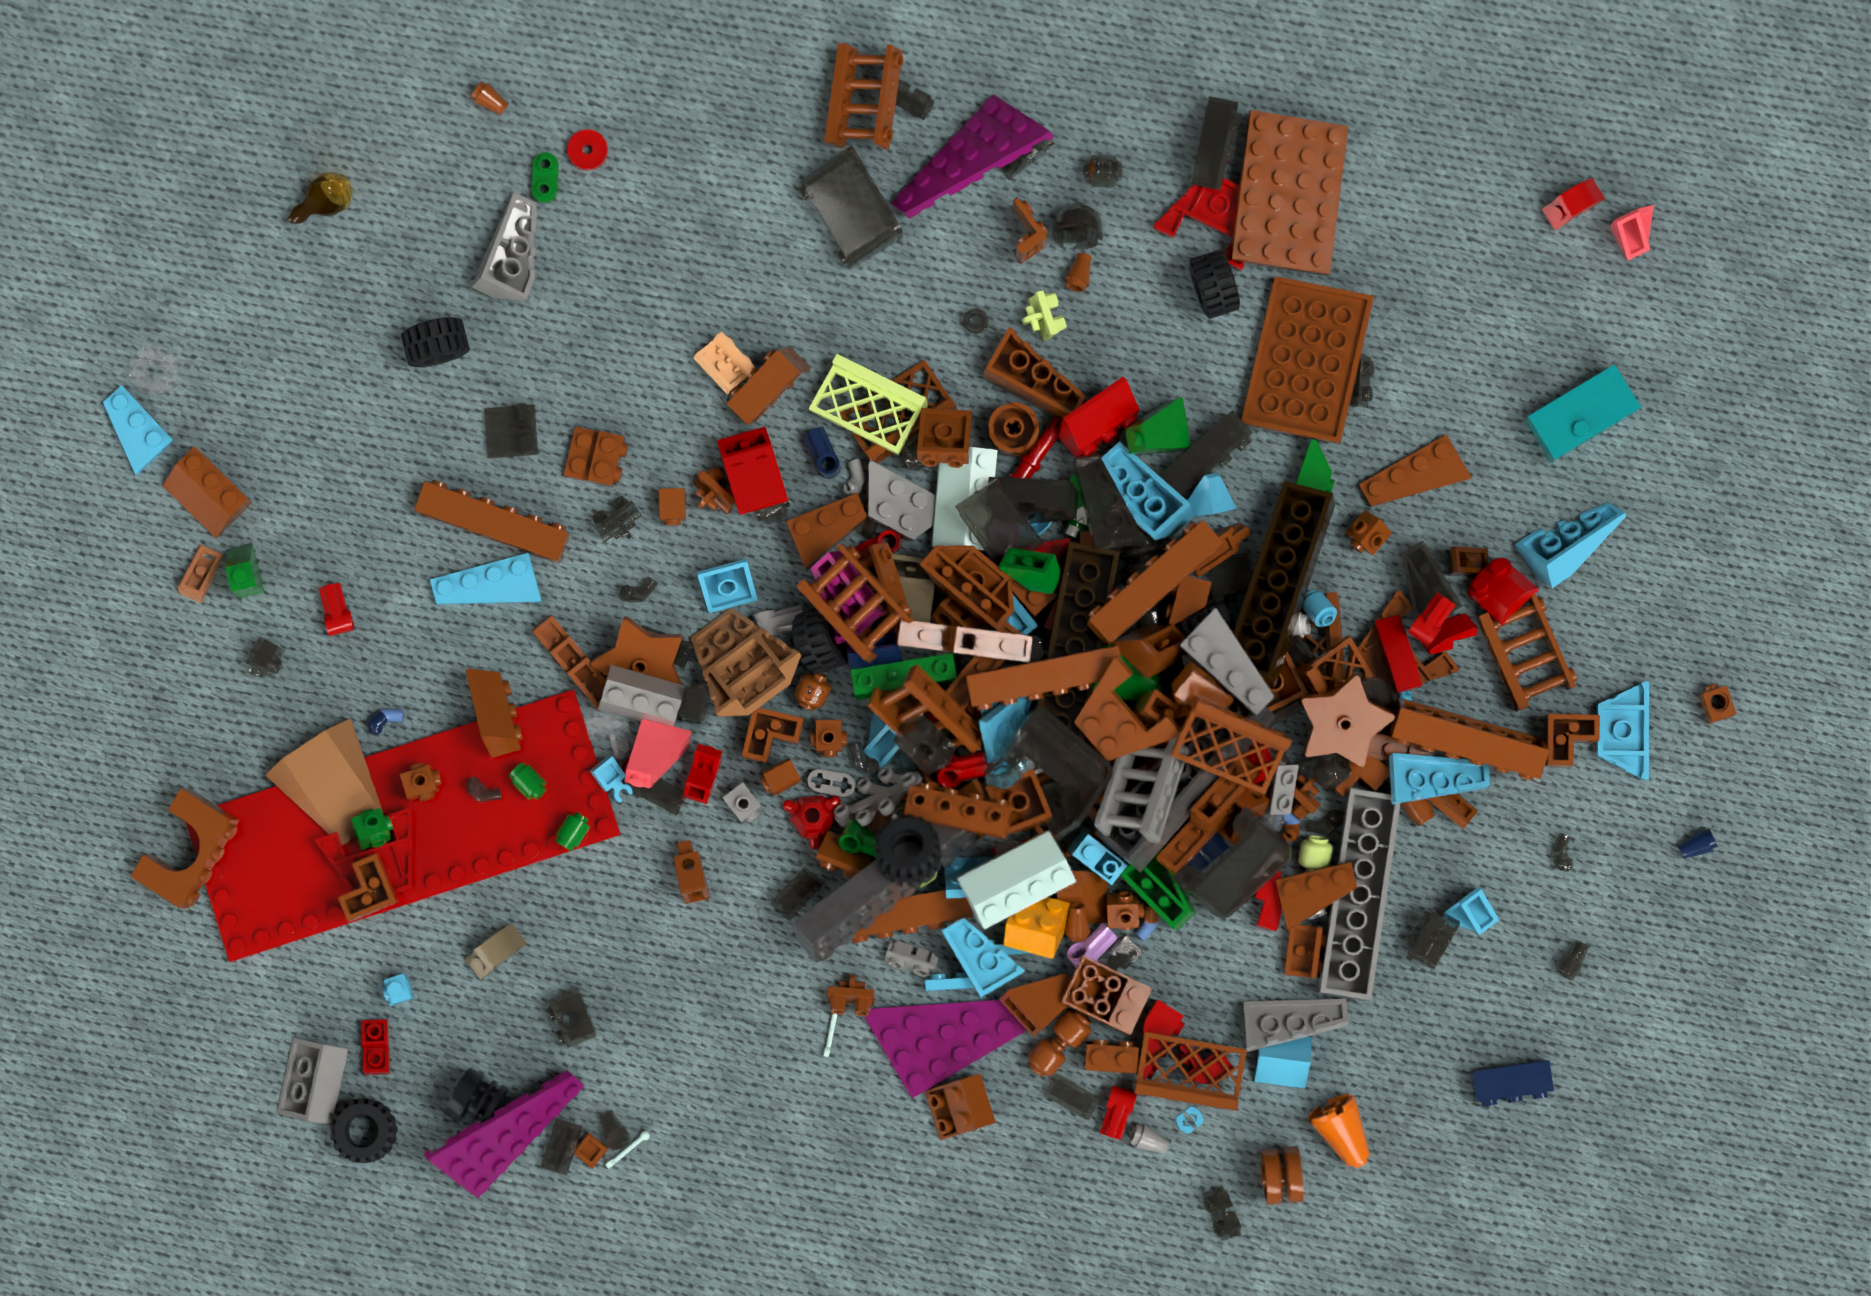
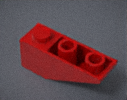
M1156 1000L1143 1022L1142 1044L1144 1032L1166 1036L1174 1034L1178 1036L1185 1025L1181 1021L1184 1015L1160 1000ZM1149 1038L1147 1049L1154 1058L1166 1048L1160 1040ZM1164 1041L1168 1047L1171 1046L1168 1041ZM1167 1051L1166 1053H1164L1163 1055H1161V1057L1164 1058V1057L1166 1056V1054L1168 1053V1051ZM1147 1053L1145 1063L1151 1060ZM1153 1062L1144 1068L1142 1079H1152L1157 1071V1067Z

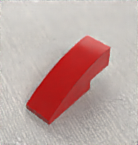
M1400 615L1374 621L1395 693L1399 694L1421 688L1423 685Z
M1269 849L1254 899L1263 901L1256 926L1277 932L1282 905L1276 880L1282 879L1276 851Z

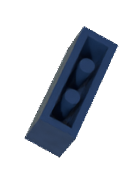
M1550 1060L1470 1072L1475 1102H1481L1482 1107L1497 1105V1099L1507 1098L1508 1103L1523 1101L1522 1096L1531 1094L1533 1099L1548 1097V1092L1554 1091Z

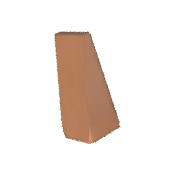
M200 545L178 586L179 594L202 603L224 554ZM203 555H211L214 561L203 557Z

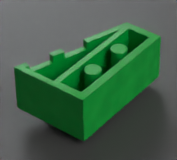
M1163 846L1141 872L1129 864L1120 875L1172 929L1179 931L1196 914V911L1179 876H1175L1157 861V856L1165 848Z

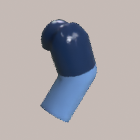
M380 709L368 720L369 732L375 735L380 734L383 729L382 726L387 722H403V710Z

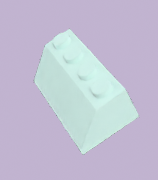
M970 447L969 464H963L960 468L950 467L948 463H939L931 548H935L936 545H973L981 553L988 551L997 450Z
M1048 830L957 877L977 921L984 929L1076 882L1065 857Z

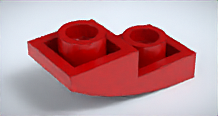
M1464 613L1446 619L1429 647L1421 641L1420 643L1429 654L1453 649V641L1476 636L1477 627L1469 616Z
M388 1019L362 1020L363 1074H390Z

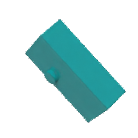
M1614 364L1532 413L1524 421L1550 463H1553L1633 415L1641 406Z

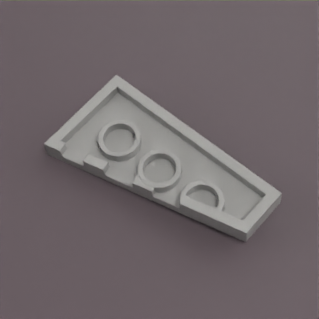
M1216 608L1180 645L1186 653L1255 716L1274 698V695Z
M1346 999L1247 1001L1243 1003L1246 1052L1348 1026Z

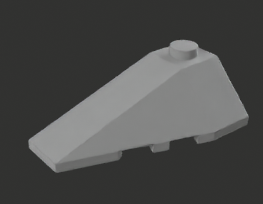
M515 192L512 194L479 266L472 288L492 298L518 301L527 300L535 279L533 262L535 256L534 233L536 232L537 203Z

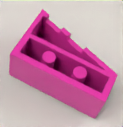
M841 551L828 552L811 567L815 581L844 555ZM851 562L823 589L824 592L821 595L827 601L833 600L859 575ZM865 583L840 607L841 611L838 613L844 619L847 617L850 619L874 596L868 585ZM881 603L857 625L858 629L856 632L858 635L886 612ZM834 628L836 644L846 643L847 641Z

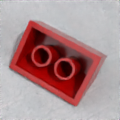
M1124 376L1063 418L1059 439L1077 460L1083 456H1091L1098 449L1097 446L1103 442L1106 444L1111 442L1118 435L1117 432L1123 428H1128L1137 421L1139 407Z

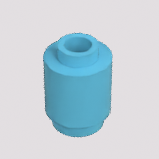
M1311 590L1306 593L1302 606L1306 614L1318 627L1331 625L1337 615L1336 608L1322 592Z

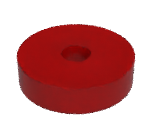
M585 129L578 131L570 138L567 153L575 167L584 171H591L604 164L608 156V146L600 133ZM584 147H592V152L585 154L583 152Z

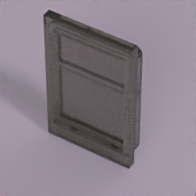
M997 478L955 505L962 520L998 567L1009 548L1036 551L1044 545L1042 539Z

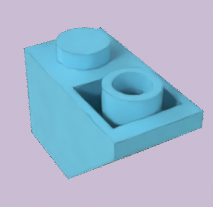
M1083 830L1067 848L1068 852L1111 885L1127 866L1125 862Z

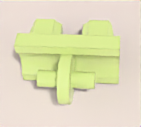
M1042 290L1028 298L1030 306L1025 308L1028 316L1022 319L1023 325L1031 324L1033 332L1039 330L1042 341L1051 339L1067 327L1062 315L1052 317L1050 309L1058 307V299L1055 293L1044 294Z

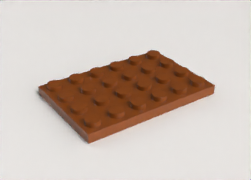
M1255 110L1249 111L1230 260L1318 275H1330L1349 126Z
M1275 276L1241 424L1341 445L1374 303V296Z

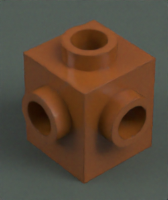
M1366 510L1360 514L1345 532L1352 540L1350 545L1359 553L1365 551L1372 556L1392 534L1381 519Z
M816 720V731H811V747H816V752L821 753V757H837V753L842 752V746H847V731H842V720ZM831 735L834 739L828 743L824 741L825 737Z
M425 763L415 764L410 767V771L400 774L407 799L410 801L418 798L420 802L430 800L435 797L434 793L440 792L438 785L442 784L439 772L437 769L433 770L430 765L425 766ZM425 779V783L420 785V781Z
M1121 891L1118 894H1107L1108 928L1130 930L1134 927H1139V918H1144L1143 902H1138V893Z

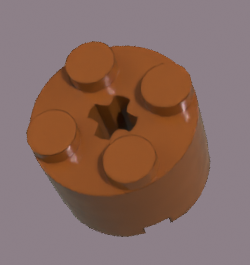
M1012 402L998 407L992 413L988 424V437L992 446L999 453L1005 456L1018 457L1028 453L1036 444L1039 435V422L1030 407L1019 402ZM1015 424L1018 426L1019 433L1015 432L1011 435L1007 427H1013Z

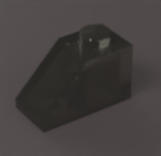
M804 867L770 905L791 922L824 883Z

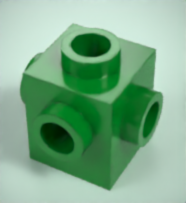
M381 808L375 810L368 809L360 815L351 818L353 831L361 850L383 846L390 840L389 831L393 830L389 816H383Z

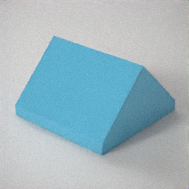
M747 559L697 572L708 613L758 600Z
M1304 1037L1258 1049L1254 1082L1306 1088L1311 1061L1312 1037Z

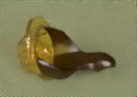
M326 172L317 175L316 179L306 189L305 201L293 208L290 216L287 218V222L300 224L305 222L312 214L333 216L346 210L350 206L353 194L350 181L343 174L336 172Z

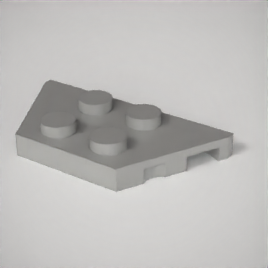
M870 461L867 465V518L913 541L933 526L936 495Z

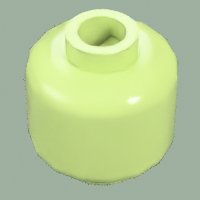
M1309 835L1308 839H1304L1300 844L1298 863L1306 868L1305 872L1330 867L1334 849L1333 845L1328 842L1326 837Z

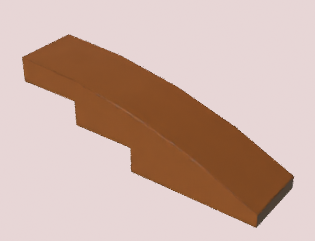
M549 615L531 631L598 710L606 679L596 668L591 666V661L556 619Z

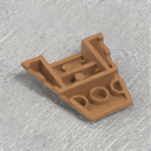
M732 607L690 637L718 717L750 715L791 684L801 657L798 651L791 649L783 641L770 635L765 629L759 628L753 621Z
M352 719L324 730L282 758L265 775L328 834L338 832L342 845L356 838L351 818L360 815L365 810H375L381 808L383 816H385L365 762Z

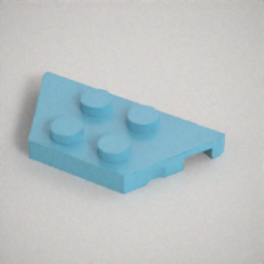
M1645 681L1597 704V715H1600V741L1596 742V756L1642 780H1649V681Z

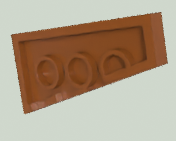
M1446 434L1365 480L1358 486L1370 507H1374L1404 497L1470 480L1472 477Z

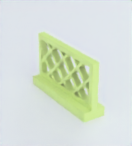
M836 354L832 362L833 366L811 403L809 410L899 455L920 417L921 408L928 407L926 398ZM836 374L845 378L846 387L836 390L832 389L831 382ZM863 387L868 390V398L855 401L852 393L853 389ZM849 391L852 403L838 407L835 395ZM871 391L878 395L872 396ZM832 396L835 408L827 411L818 408L822 399ZM882 398L890 400L892 408L877 413L874 401ZM871 402L875 414L860 418L857 406ZM893 402L900 406L894 407ZM854 407L857 419L849 422L842 420L840 411ZM908 409L914 412L910 421L899 423L897 411ZM894 413L897 425L882 429L879 417ZM876 418L880 430L871 433L864 431L862 422ZM898 429L901 437L897 445L894 446L886 442L884 434Z

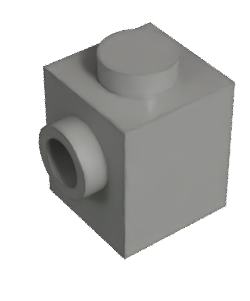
M743 782L723 797L741 823L747 821L750 824L761 815L759 810L762 809V806Z

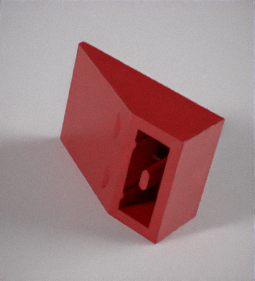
M766 426L717 440L721 460L739 515L788 501Z

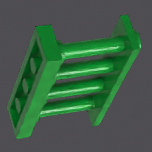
M953 653L853 669L851 674L856 701L869 699L873 689L876 687L883 692L904 686L903 684L909 669L916 664L940 687L951 685L957 678Z

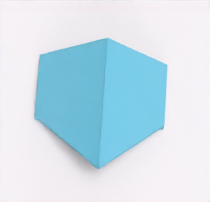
M1218 473L1204 475L1187 500L1191 504L1193 516L1211 515L1236 509V505Z
M873 712L867 747L863 752L881 769L906 743Z
M1480 887L1473 889L1435 918L1476 931L1478 935H1481L1499 921Z

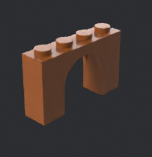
M180 788L168 811L190 824L196 830L200 840V850L197 859L190 867L180 871L153 854H143L130 877L178 908H190L198 901L200 896L198 892L202 885L206 884L211 878V869L215 862H218L224 855L225 849L223 848L227 841L235 835L239 819L192 789Z

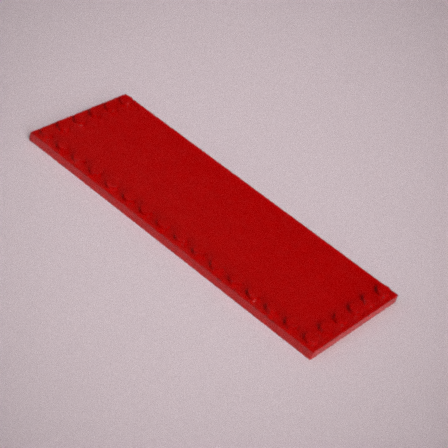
M573 689L516 708L518 717L514 718L515 725H520L523 739L519 740L521 750L491 758L481 738L478 721L364 757L384 815L389 816V814L412 808V889L397 893L398 903L352 922L347 921L338 897L350 893L352 890L315 841V839L329 834L281 789L275 786L217 805L239 819L235 835L227 841L223 848L225 849L224 855L218 862H215L211 869L212 876L205 884L229 962L262 953L571 852L555 841L558 836L556 833L568 813L572 816L575 812L589 819L586 824L590 826L579 846H575L573 851L620 836L621 833L608 793L601 788L589 771L598 764L575 690ZM522 762L530 765L547 782L545 786L546 792L537 800L534 798L528 800L511 783L510 773ZM419 763H425V766L430 765L433 770L437 769L442 784L438 785L440 792L434 793V798L420 802L419 798L412 801L407 799L400 774L410 771L411 766ZM425 779L420 781V785L425 783ZM186 822L196 857H198L200 850L198 834ZM394 830L389 831L390 840L385 844L396 841ZM357 838L343 845L346 857L374 848L370 847L361 850Z

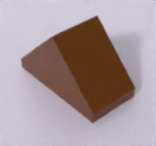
M1454 546L1448 550L1450 576L1478 575L1489 564L1488 548Z

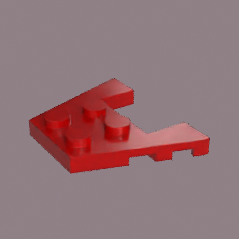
M1208 170L1155 223L1153 229L1174 238L1184 216H1188L1233 238L1239 185ZM1231 240L1225 256L1231 267L1242 272L1244 262L1230 260Z
M411 807L389 814L396 841L384 844L383 846L346 857L338 832L315 839L316 844L321 848L352 891L362 888L352 863L374 854H380L396 894L412 889L413 811Z

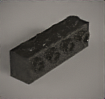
M1232 410L1159 476L1187 500L1193 493V488L1201 481L1204 475L1212 474V471L1217 466H1220L1221 469L1233 459L1230 455L1238 449L1241 452L1252 442L1249 438L1253 432Z

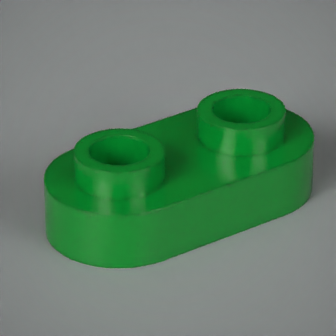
M549 152L538 154L533 161L532 193L538 202L544 204L552 202L558 194L559 163L557 158ZM543 161L550 162V166L546 169L542 168L541 164ZM546 185L549 187V191L541 193L540 188Z

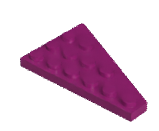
M993 94L903 191L898 194L891 202V205L910 219L922 210L935 205L934 201L947 193L951 196L968 187L972 182L984 178L983 173L996 166L999 169L1019 156L1033 150L1032 146L1046 138L1050 141L1054 136L1048 129Z
M1000 1000L875 1008L870 1010L868 1017L864 1016L912 1098L1027 1031Z
M566 1070L557 1075L553 1080L543 1083L542 1089L530 1096L527 1093L510 1102L506 1107L493 1112L494 1116L482 1124L477 1121L460 1131L457 1135L444 1140V1146L432 1153L427 1150L423 1155L441 1171L475 1197L479 1198L507 1170L508 1166L524 1152L525 1148L542 1133L543 1129L560 1114L561 1110L578 1095L585 1085L571 1072Z

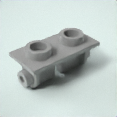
M1280 760L1274 773L1275 777L1271 780L1274 785L1270 787L1269 792L1270 804L1268 810L1270 815L1291 814L1298 764L1286 765L1285 761Z
M897 940L896 942L890 941L884 960L885 963H888L895 969L904 968L911 970L921 977L934 975L939 959L935 952L918 947L916 955H912V945Z

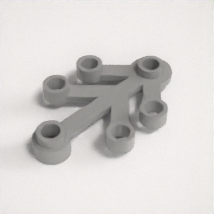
M885 767L879 771L878 777L883 784H895L889 788L873 784L868 777L860 779L856 783V788L861 794L868 793L872 794V796L851 806L845 803L839 804L834 809L835 820L841 827H845L848 821L855 819L861 826H866L873 820L874 815L878 811L884 816L891 814L901 799L909 794L910 785L917 787L918 783H923L921 775L918 772H907L904 775L895 774L890 767Z

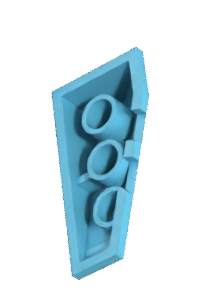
M1120 441L1101 458L1136 524L1154 540L1176 534L1194 517L1191 504L1135 454H1129L1128 448Z
M1606 503L1581 513L1580 519L1574 522H1566L1565 520L1557 522L1558 528L1545 532L1543 528L1536 530L1517 542L1515 547L1536 578L1553 588L1570 577L1621 523L1626 514L1613 504Z

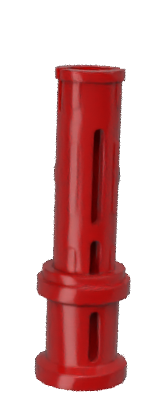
M1052 418V421L1029 454L1022 456L1019 466L1013 473L1008 475V478L1019 487L1027 489V483L1035 472L1040 471V462L1059 437L1062 421L1055 429L1059 423V418Z

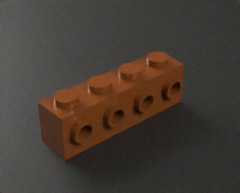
M918 783L917 787L910 785L904 812L906 818H908V814H914V819H918L921 816L926 823L929 821L935 825L1007 840L1014 811L1011 806H1008V801L994 798L992 803L983 801V796L968 793V797L959 796L958 791L943 788V791L940 792L932 790L933 786L925 783Z

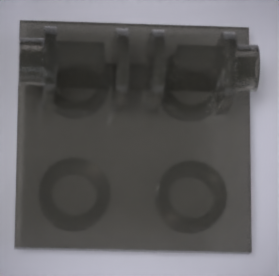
M517 403L516 406L484 408L488 459L538 455L535 404Z

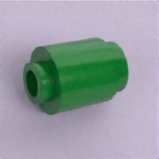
M524 762L515 767L509 775L512 779L511 783L528 800L532 798L535 800L539 799L547 790L545 788L547 782L530 765H526Z
M577 812L573 816L568 813L556 833L558 836L555 841L568 850L573 851L575 846H579L588 832L590 826L586 823L589 819Z

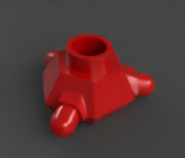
M823 795L799 797L795 802L792 800L784 801L783 808L790 812L789 815L791 816L789 819L802 838L809 840V845L812 849H818L821 846V839H823V836H826L835 819L834 809L841 803V800L838 796H832L829 799L827 797L824 798Z

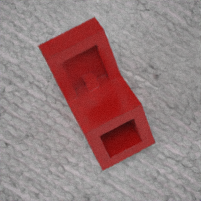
M1590 178L1556 197V200L1544 207L1542 211L1554 230H1558L1577 216L1588 212L1605 200V197L1593 178Z
M698 743L692 768L686 780L683 797L704 804L708 803L720 769L723 751Z
M1185 1044L1178 1047L1181 1050L1178 1054L1181 1060L1191 1054ZM1216 1050L1219 1056L1223 1054L1221 1050ZM1196 1053L1204 1066L1217 1058L1213 1053L1205 1060H1202ZM1194 1056L1184 1062L1186 1066L1191 1064L1194 1067L1187 1072L1189 1077L1201 1069ZM1225 1056L1221 1058L1229 1070L1234 1068ZM1219 1060L1207 1068V1071L1215 1081L1227 1073ZM1204 1071L1191 1079L1200 1084H1212Z

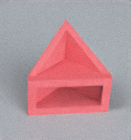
M1654 205L1638 208L1615 219L1610 225L1627 260L1650 250L1648 241Z

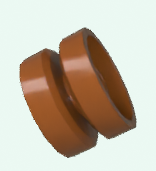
M1298 1146L1283 1148L1282 1163H1280L1278 1151L1275 1148L1261 1149L1260 1173L1266 1205L1281 1203L1283 1187H1285L1286 1198L1289 1203L1303 1202V1175Z

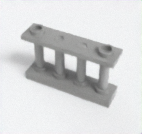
M1177 738L1169 740L1165 749L1148 747L1116 758L1100 809L1095 816L1094 825L1104 836H1110L1113 825L1140 829V832L1149 842L1159 843L1185 761L1170 755ZM1182 743L1179 752L1188 755L1189 749ZM1136 756L1163 759L1160 770L1157 772L1132 769ZM1128 779L1155 782L1150 795L1124 792ZM1120 802L1148 805L1145 816L1142 819L1118 816L1116 814Z

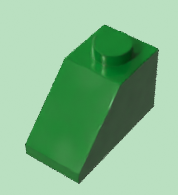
M1311 439L1296 484L1331 493L1335 480L1331 479L1333 472L1317 440Z
M1009 548L999 565L1000 570L1029 591L1052 594L1062 577L1054 554Z

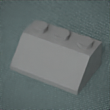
M611 665L598 710L639 722L642 719L674 726L685 685Z
M293 1038L277 1114L316 1123L332 1124V1118L336 1112L338 1094L341 1089L344 1066L347 1061L348 1049Z

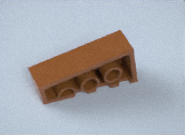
M1009 326L987 364L983 377L1063 421L1065 416L1085 403L1086 395L1064 375L1059 374L1052 367V364L1037 354L1033 347L1026 341L1024 342Z

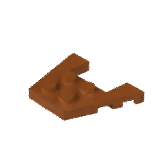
M1399 590L1377 620L1395 615H1400L1401 618L1410 612L1413 606ZM1374 624L1359 645L1358 650L1385 696L1394 693L1395 689ZM1446 651L1426 666L1421 663L1413 652L1422 683L1456 673L1460 670Z
M1118 655L1110 664L1074 722L1107 761L1177 738L1181 731V728L1169 714L1147 729L1114 691L1116 687L1133 673Z

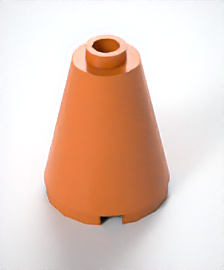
M1350 1093L1336 1096L1326 1101L1328 1105L1322 1110L1320 1106L1312 1110L1308 1115L1311 1125L1347 1166L1358 1168L1368 1162L1367 1158L1370 1156L1354 1095L1351 1096Z

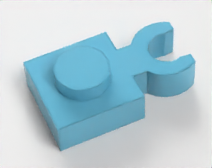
M608 755L589 770L604 791L607 792L611 789V797L615 801L622 802V799L619 797L621 789H624L627 794H632L631 787L621 782L626 775L613 756Z

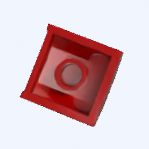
M1497 558L1491 561L1470 582L1467 595L1503 626L1539 589L1516 570L1509 560Z

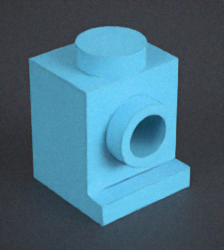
M403 973L385 979L382 982V990L390 1007L415 999L407 974Z

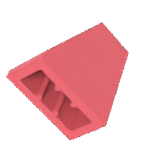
M642 719L627 765L625 782L635 787L651 788L689 749L692 731Z

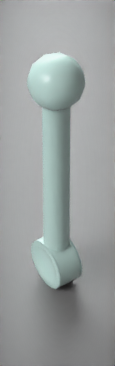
M832 1014L824 1051L825 1057H829L838 1014Z
M642 1131L640 1137L610 1160L606 1167L609 1169L639 1143L650 1138L649 1132Z

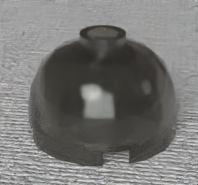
M1080 202L1064 207L1054 219L1052 228L1053 240L1062 247L1064 243L1076 244L1072 249H1089L1097 246L1098 240L1102 241L1103 224L1099 213L1092 207Z

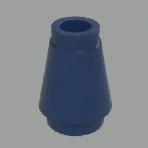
M1710 828L1704 831L1701 829L1678 845L1684 859L1713 852L1712 849L1718 847Z

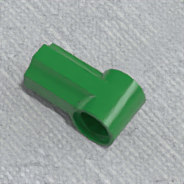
M856 819L850 820L842 832L839 845L847 853L861 851L876 857L875 838L877 834L868 831L867 826H861Z

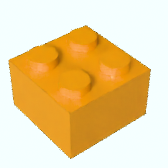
M1046 897L1009 916L1006 923L1004 946L1053 959L1065 932L1070 903Z

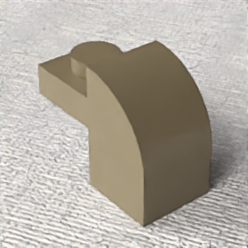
M510 924L483 942L465 960L481 980L501 963L514 956L527 943L514 925Z

